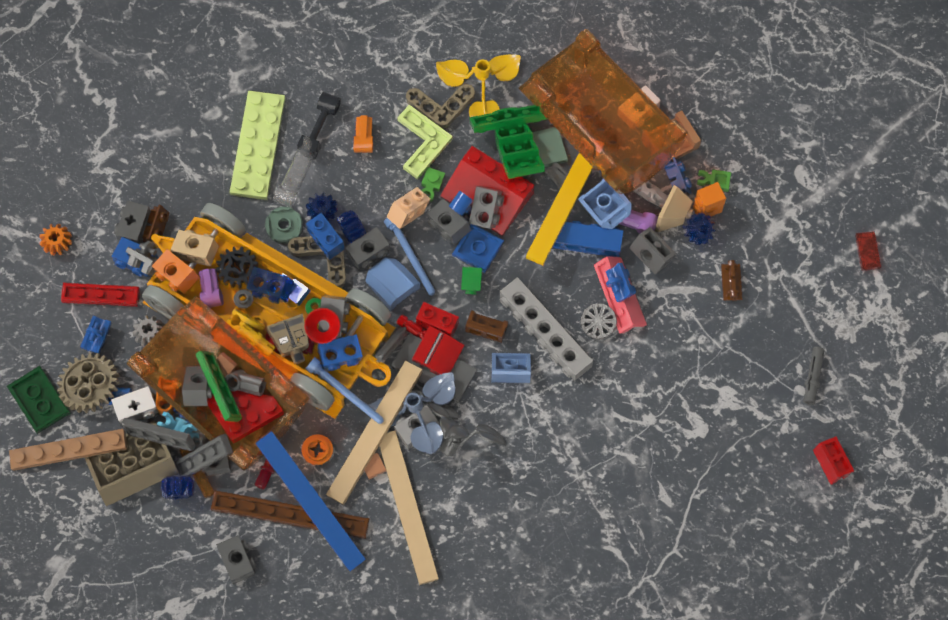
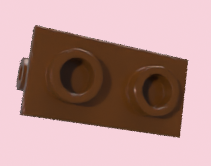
M160 204L158 207L154 206L150 211L147 222L152 224V226L145 227L142 235L144 243L147 241L152 242L151 236L153 234L163 236L170 212Z
M729 260L728 264H721L723 301L743 300L740 264H736L735 260Z

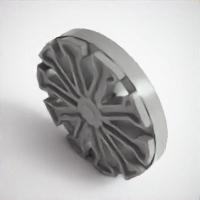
M596 303L584 310L581 317V326L585 334L590 338L605 339L615 331L617 317L609 306ZM598 307H601L600 313H598ZM591 309L594 310L595 315L590 312ZM608 309L609 312L604 315L605 310ZM588 315L592 319H585V316ZM585 323H591L587 327L584 325ZM594 327L592 333H589L588 331ZM603 328H605L608 331V333L605 334ZM597 330L600 332L599 336H596Z

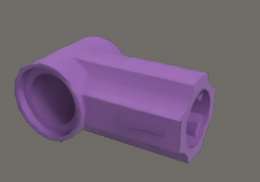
M631 210L630 215L619 224L635 229L641 234L649 227L655 231L658 216L649 212H643L642 214Z
M216 269L200 271L199 276L202 290L200 292V300L203 309L222 306L224 301L222 291L219 289Z

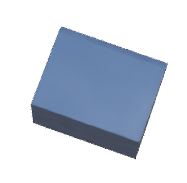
M492 353L491 382L530 383V354Z

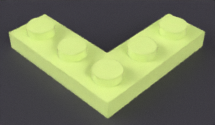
M408 105L397 119L401 124L422 138L424 142L403 165V169L418 180L453 140V136L415 108Z

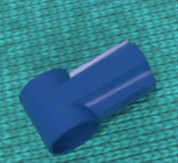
M459 191L449 204V207L461 216L470 215L473 200Z

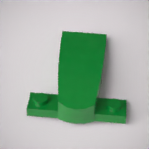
M542 104L521 108H503L489 114L469 117L474 133L494 130L498 153L508 179L545 172V165L539 156V148L533 140L532 131L526 124L547 120V113Z

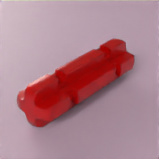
M404 315L397 319L399 326L402 328L406 327L408 332L423 339L427 330H423L421 326L412 320L409 321Z

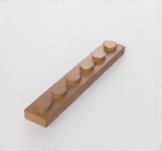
M118 429L9 450L11 470H21L126 450V432L124 429Z

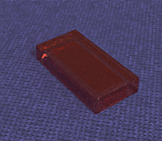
M875 231L856 233L855 239L861 271L880 269L881 262Z

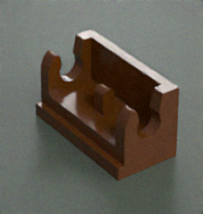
M471 310L465 325V332L502 343L508 327V321H499L477 314Z

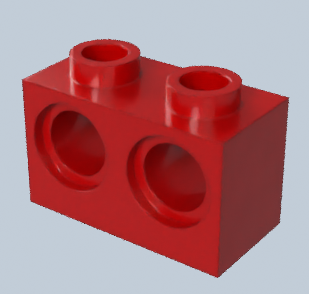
M423 302L416 317V324L425 330L429 326L434 327L453 338L459 325V316Z

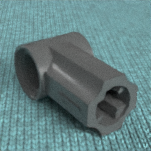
M236 370L225 377L230 391L239 390L261 396L266 389L264 378L249 375L243 370Z

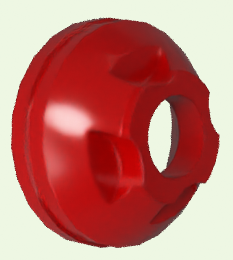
M317 308L308 314L304 327L307 336L312 341L326 344L338 336L341 325L339 317L335 312L328 308ZM324 320L329 323L328 331L320 332L318 330V323Z

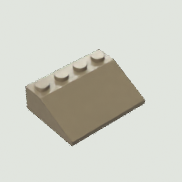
M155 420L148 423L157 426ZM126 433V450L84 457L98 492L106 506L179 473L165 444L130 436Z

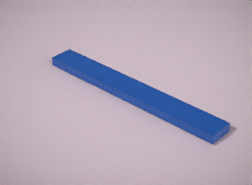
M269 432L258 440L255 444L348 571L353 570L366 560L273 432Z

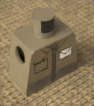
M303 314L267 326V332L282 357L291 355L294 364L305 361L302 351L309 347Z

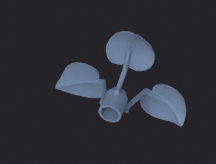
M452 372L437 375L425 383L423 394L427 398L422 395L419 396L417 393L408 394L403 403L404 406H402L391 425H396V422L400 420V414H404L407 407L410 412L416 413L422 426L416 427L412 431L410 440L418 451L434 454L442 444L443 433L440 425L436 422H429L425 425L420 411L423 409L422 401L431 402L433 400L437 405H444L454 398L455 382ZM384 397L368 404V406L376 411Z

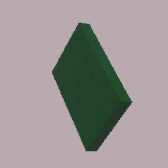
M41 366L7 385L8 390L36 434L71 414L59 398V394Z

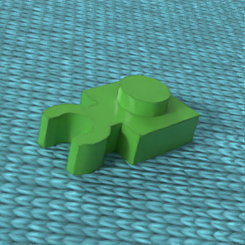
M428 167L421 186L425 188L421 191L429 194V202H432L434 200L433 191H440L445 173Z
M713 169L711 174L704 170L698 172V176H703L705 179L698 180L697 185L705 186L706 184L711 185L718 182L722 191H729L731 172Z

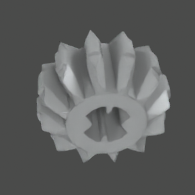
M145 315V320L138 318L139 324H133L135 330L132 331L133 336L136 337L135 341L137 343L141 342L142 347H145L148 343L149 347L152 348L154 342L159 345V339H164L165 337L163 334L165 327L162 326V320H157L154 315L150 319L148 315Z

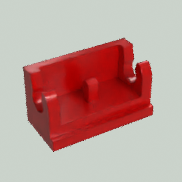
M836 436L819 443L813 449L830 484L836 483L841 478L845 479L854 472Z

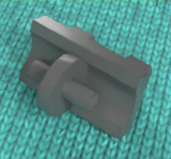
M147 241L141 243L139 248L135 250L127 247L126 253L130 254L127 264L139 268L143 261L144 264L141 272L153 275L155 270L152 265L158 260V258L154 257L157 254L155 244Z

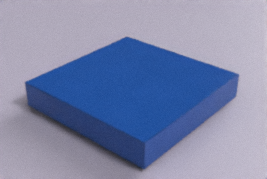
M470 224L471 231L460 240L452 256L472 267L482 268V272L486 273L504 244V240L477 225Z

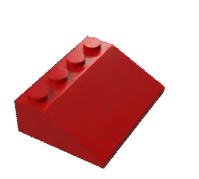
M471 146L460 161L440 197L451 203L457 193L461 191L474 200L476 186L503 191L504 201L498 211L500 220L495 228H491V230L503 236L534 194V184L521 176L508 179L501 163ZM490 193L486 196L488 203L493 201V196ZM484 212L482 214V218L485 222L489 220V215L487 212Z

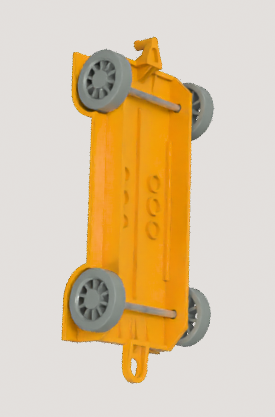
M207 203L200 212L201 218L194 217L186 230L194 231L199 235L208 234L214 237L219 247L211 267L185 260L182 261L199 276V272L204 269H216L219 267L216 261H221L220 254L226 255V249L231 252L234 246L236 250L243 247L244 252L249 249L251 255H255V261L258 262V267H256L258 274H253L255 280L249 279L248 286L242 283V288H239L238 284L231 288L230 283L224 285L223 280H220L218 277L219 273H217L219 289L222 291L224 304L203 309L200 300V292H202L200 278L183 294L179 290L177 292L173 291L168 286V281L162 282L154 273L147 283L148 287L142 294L143 304L179 325H189L284 382L301 399L334 419L337 418L345 406V396L318 374L315 375L305 370L314 357L321 361L317 349L319 343H314L312 355L303 354L305 361L294 364L291 355L282 357L273 351L269 356H266L260 349L251 346L246 338L237 333V330L230 327L226 322L228 318L231 319L233 316L232 311L237 309L265 325L263 331L256 328L253 329L257 333L263 334L262 337L265 338L267 326L300 314H303L305 322L308 316L305 305L308 300L312 298L321 299L324 295L348 298L347 303H350V312L345 318V322H348L347 334H344L343 337L357 334L363 357L357 365L347 366L345 364L334 371L324 370L349 390L358 377L377 387L386 385L391 379L390 368L382 362L378 363L377 359L373 357L382 341L387 342L396 327L387 323L391 317L388 308L378 299L362 290L353 288L348 293L248 233L243 235L246 229L242 222L229 211L216 204ZM157 234L151 236L155 248H159L162 253L167 249L172 252L171 247L175 238L158 236ZM234 263V266L241 272L240 268ZM282 274L290 277L291 281L295 278L311 290L300 306L283 294L285 290H281L276 286V282L280 284L285 283V278L281 276ZM239 290L251 292L253 296L252 305L245 309L238 308L234 303L236 292ZM242 296L240 300L245 301L247 297ZM315 304L311 308L317 309L318 305ZM352 348L345 349L347 355L352 356L355 354ZM326 353L327 359H336V355L334 353ZM375 369H380L386 374V378L381 381L374 379L372 372Z

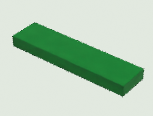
M207 351L197 352L195 355L224 420L240 421L242 419L241 413L214 353Z

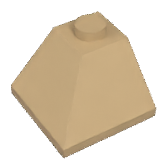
M675 185L658 216L655 228L657 232L684 224L686 218L690 219L694 211L691 208L693 201Z

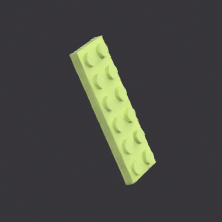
M248 91L230 188L231 196L268 199L285 95Z

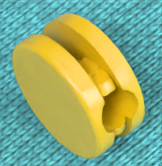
M237 309L232 311L233 316L231 319L228 318L226 322L235 330H238L244 322L252 329L256 328L263 331L265 325Z

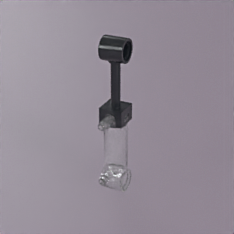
M322 92L320 95L317 109L321 110V113L310 137L301 136L297 144V151L285 177L275 191L274 202L290 208L294 206L299 188L313 159H316L320 150V143L316 139L328 114L334 116L337 114L341 98L326 92Z

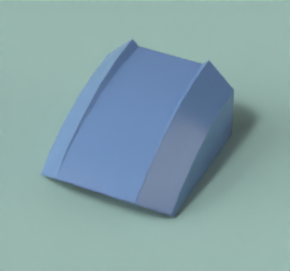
M608 175L585 195L583 194L578 198L581 205L602 228L613 229L631 213V202Z
M385 257L367 271L366 283L390 311L413 292L415 293L420 289L419 281L394 258Z

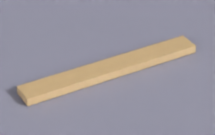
M407 361L404 362L376 409V412L383 417V423L378 424L372 418L370 419L326 494L328 497L343 505L345 504L402 408L406 396L411 393L423 372L421 368Z
M396 431L388 432L379 447L419 585L439 579Z

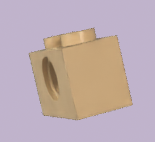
M178 230L171 251L181 260L211 267L219 246L211 235H199L191 230Z

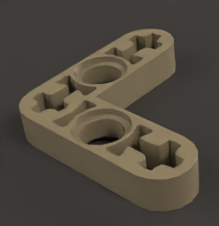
M463 84L441 107L421 90L412 88L406 93V101L408 105L444 129L472 102L475 90L472 85ZM463 91H464V92L470 91V95H467V94H466V95L463 97ZM411 95H412V96H416V95H417V96H418V100H416V99L411 100ZM455 102L460 107L457 110H452L449 105ZM425 105H432L434 109L431 112H425L423 107ZM447 111L448 115L446 116V122L443 120L439 122V117L444 118Z
M311 236L293 238L288 243L289 253L294 257L324 255L320 248L313 250L310 247L311 243L315 242ZM306 242H307V248H308V250H305V247H304V246H305L304 243H306ZM295 244H299L298 251H295V249L293 248L295 247ZM344 250L335 256L341 259V263L338 266L332 265V259L329 260L327 258L329 281L340 288L346 284ZM335 271L339 272V283L333 280L335 279Z

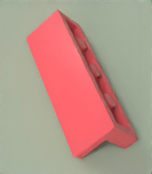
M607 256L594 264L608 305L617 317L619 333H626L634 327L646 326L647 323L636 295L634 294L622 302H617L612 288L607 287L608 277L605 271L615 267L618 263H623L621 257Z

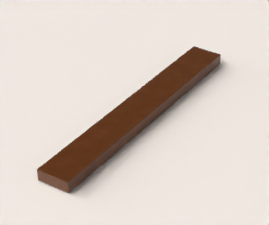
M216 490L214 492L211 511L318 530L304 509L299 505ZM331 511L348 536L366 539L370 518Z

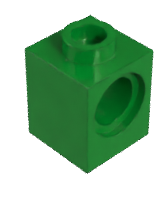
M463 267L461 290H465V294H477V291H481L482 268Z

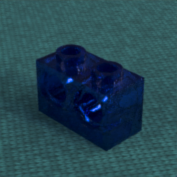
M254 267L246 289L252 292L251 295L258 299L266 297L270 302L279 304V302L287 303L295 282L288 276Z

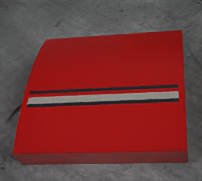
M429 326L412 361L430 369V372L436 375L450 373L464 345L442 331Z

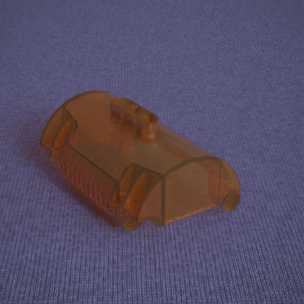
M584 29L577 35L575 42L534 71L531 77L518 88L535 106H540V112L595 170L602 172L601 176L618 194L629 193L649 181L669 163L683 145L688 132L677 120L671 121L602 50L599 40L588 29ZM586 115H591L592 117H591V118H586L585 116H586ZM597 128H603L605 130L599 131L597 130ZM612 140H613V141H616L617 143L612 144V143H610L609 141H612Z
M195 296L186 306L180 308L141 351L136 352L128 360L127 365L210 441L226 433L208 406H184L182 388L186 367L200 366L195 354L199 351L213 352L217 359L224 352L238 364L234 371L243 370L249 375L264 378L266 389L263 395L273 396L282 408L284 415L234 444L228 437L233 453L227 457L245 471L264 456L255 443L271 431L280 440L299 418L310 398L210 307L206 306Z

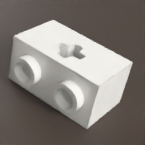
M149 386L112 399L121 426L124 418L137 421L142 418H152L158 413Z

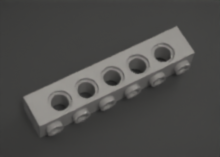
M518 277L500 291L499 300L505 308L509 307L511 309L513 317L525 325L524 328L529 335H534L537 338L538 345L550 353L549 356L554 363H559L562 366V371L568 378L571 377L575 381L592 367L593 360ZM521 299L525 303L522 305H517L515 301ZM530 313H534L537 317L535 319H530L527 317V315ZM547 327L550 331L542 333L539 329ZM554 341H559L562 343V345L560 347H555L552 345V343ZM572 355L575 359L567 361L565 356Z

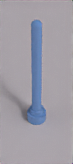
M388 218L385 219L384 223L387 229L395 233L429 295H434L435 289L402 230Z
M316 357L312 359L305 370L315 375L318 374L378 424L383 423L384 419L381 415L325 371L320 364L321 361Z

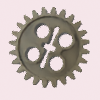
M89 353L86 358L81 354V360L75 357L74 364L68 362L69 368L62 369L65 374L59 375L62 381L57 382L60 387L57 391L60 394L59 398L72 411L76 410L80 413L83 409L87 414L90 408L93 412L96 411L97 406L103 409V402L109 404L107 399L109 397L114 398L112 391H118L115 385L120 384L117 379L120 375L117 373L118 369L113 365V362L110 359L108 360L105 355L101 357L98 353L95 356Z

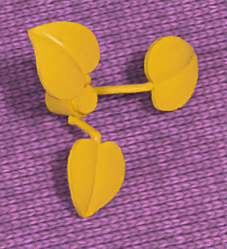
M501 55L492 58L489 62L481 59L476 62L475 67H472L470 72L466 63L461 60L436 62V69L440 79L451 87L461 86L464 79H469L473 73H475L477 79L482 80V102H474L469 108V116L474 117L500 110L495 101L485 102V80L490 74L495 75L500 81L513 80L518 74L521 56Z

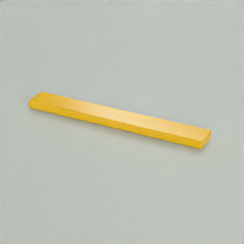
M588 137L586 138L526 254V259L542 266L544 265L604 148L603 143Z

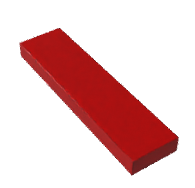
M63 283L61 302L138 307L140 288L138 286Z

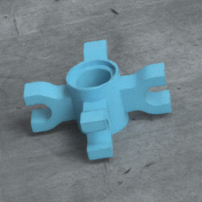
M163 412L162 415L166 417V422L158 421V426L188 433L191 438L199 439V433L192 432L197 431L198 427L178 417L174 420L171 414Z

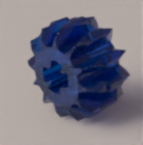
M325 192L321 196L315 193V199L309 197V203L306 204L307 216H311V219L322 213L328 222V218H335L334 213L338 212V208L335 207L337 201L332 200L331 194L326 197Z
M354 211L344 212L337 218L340 229L349 242L353 243L366 234L364 225Z
M704 213L692 214L691 219L685 220L688 225L683 227L687 229L684 236L689 237L688 241L690 243L694 242L695 245L707 244L708 239L714 238L711 233L716 231L712 229L715 222L710 221L711 217Z
M172 476L162 479V496L169 500L192 497L194 495L192 478Z

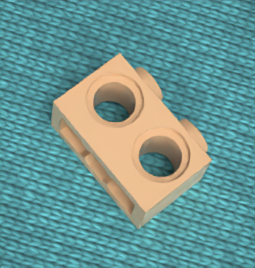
M416 187L393 202L387 218L401 229L424 214L430 198Z

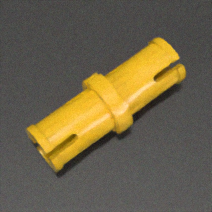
M245 322L237 330V333L246 338L251 346L257 347L266 356H269L275 349L274 345L262 337L263 334L257 333Z

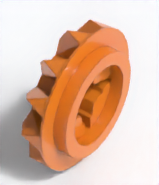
M312 435L302 445V455L306 462L312 465H323L330 460L333 454L331 441L323 435ZM320 443V449L323 452H319L317 457H315V452L312 449H316Z

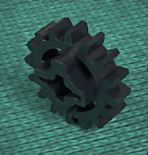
M234 246L231 252L226 249V255L220 254L221 261H216L217 266H219L216 268L217 273H219V279L223 280L224 285L230 283L231 288H234L235 284L242 288V283L248 286V280L254 281L253 274H258L256 269L258 262L255 261V255H251L249 249L244 252L243 247L236 250ZM234 263L240 268L241 272L234 266Z

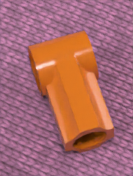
M366 115L356 117V136H354L353 143L354 153H373L372 118Z

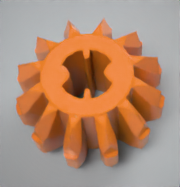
M59 223L56 227L50 224V229L43 228L45 234H40L39 236L41 239L40 245L44 247L43 250L46 253L50 252L54 256L58 252L59 255H62V250L68 251L67 245H72L70 240L72 235L68 232L67 227H61Z

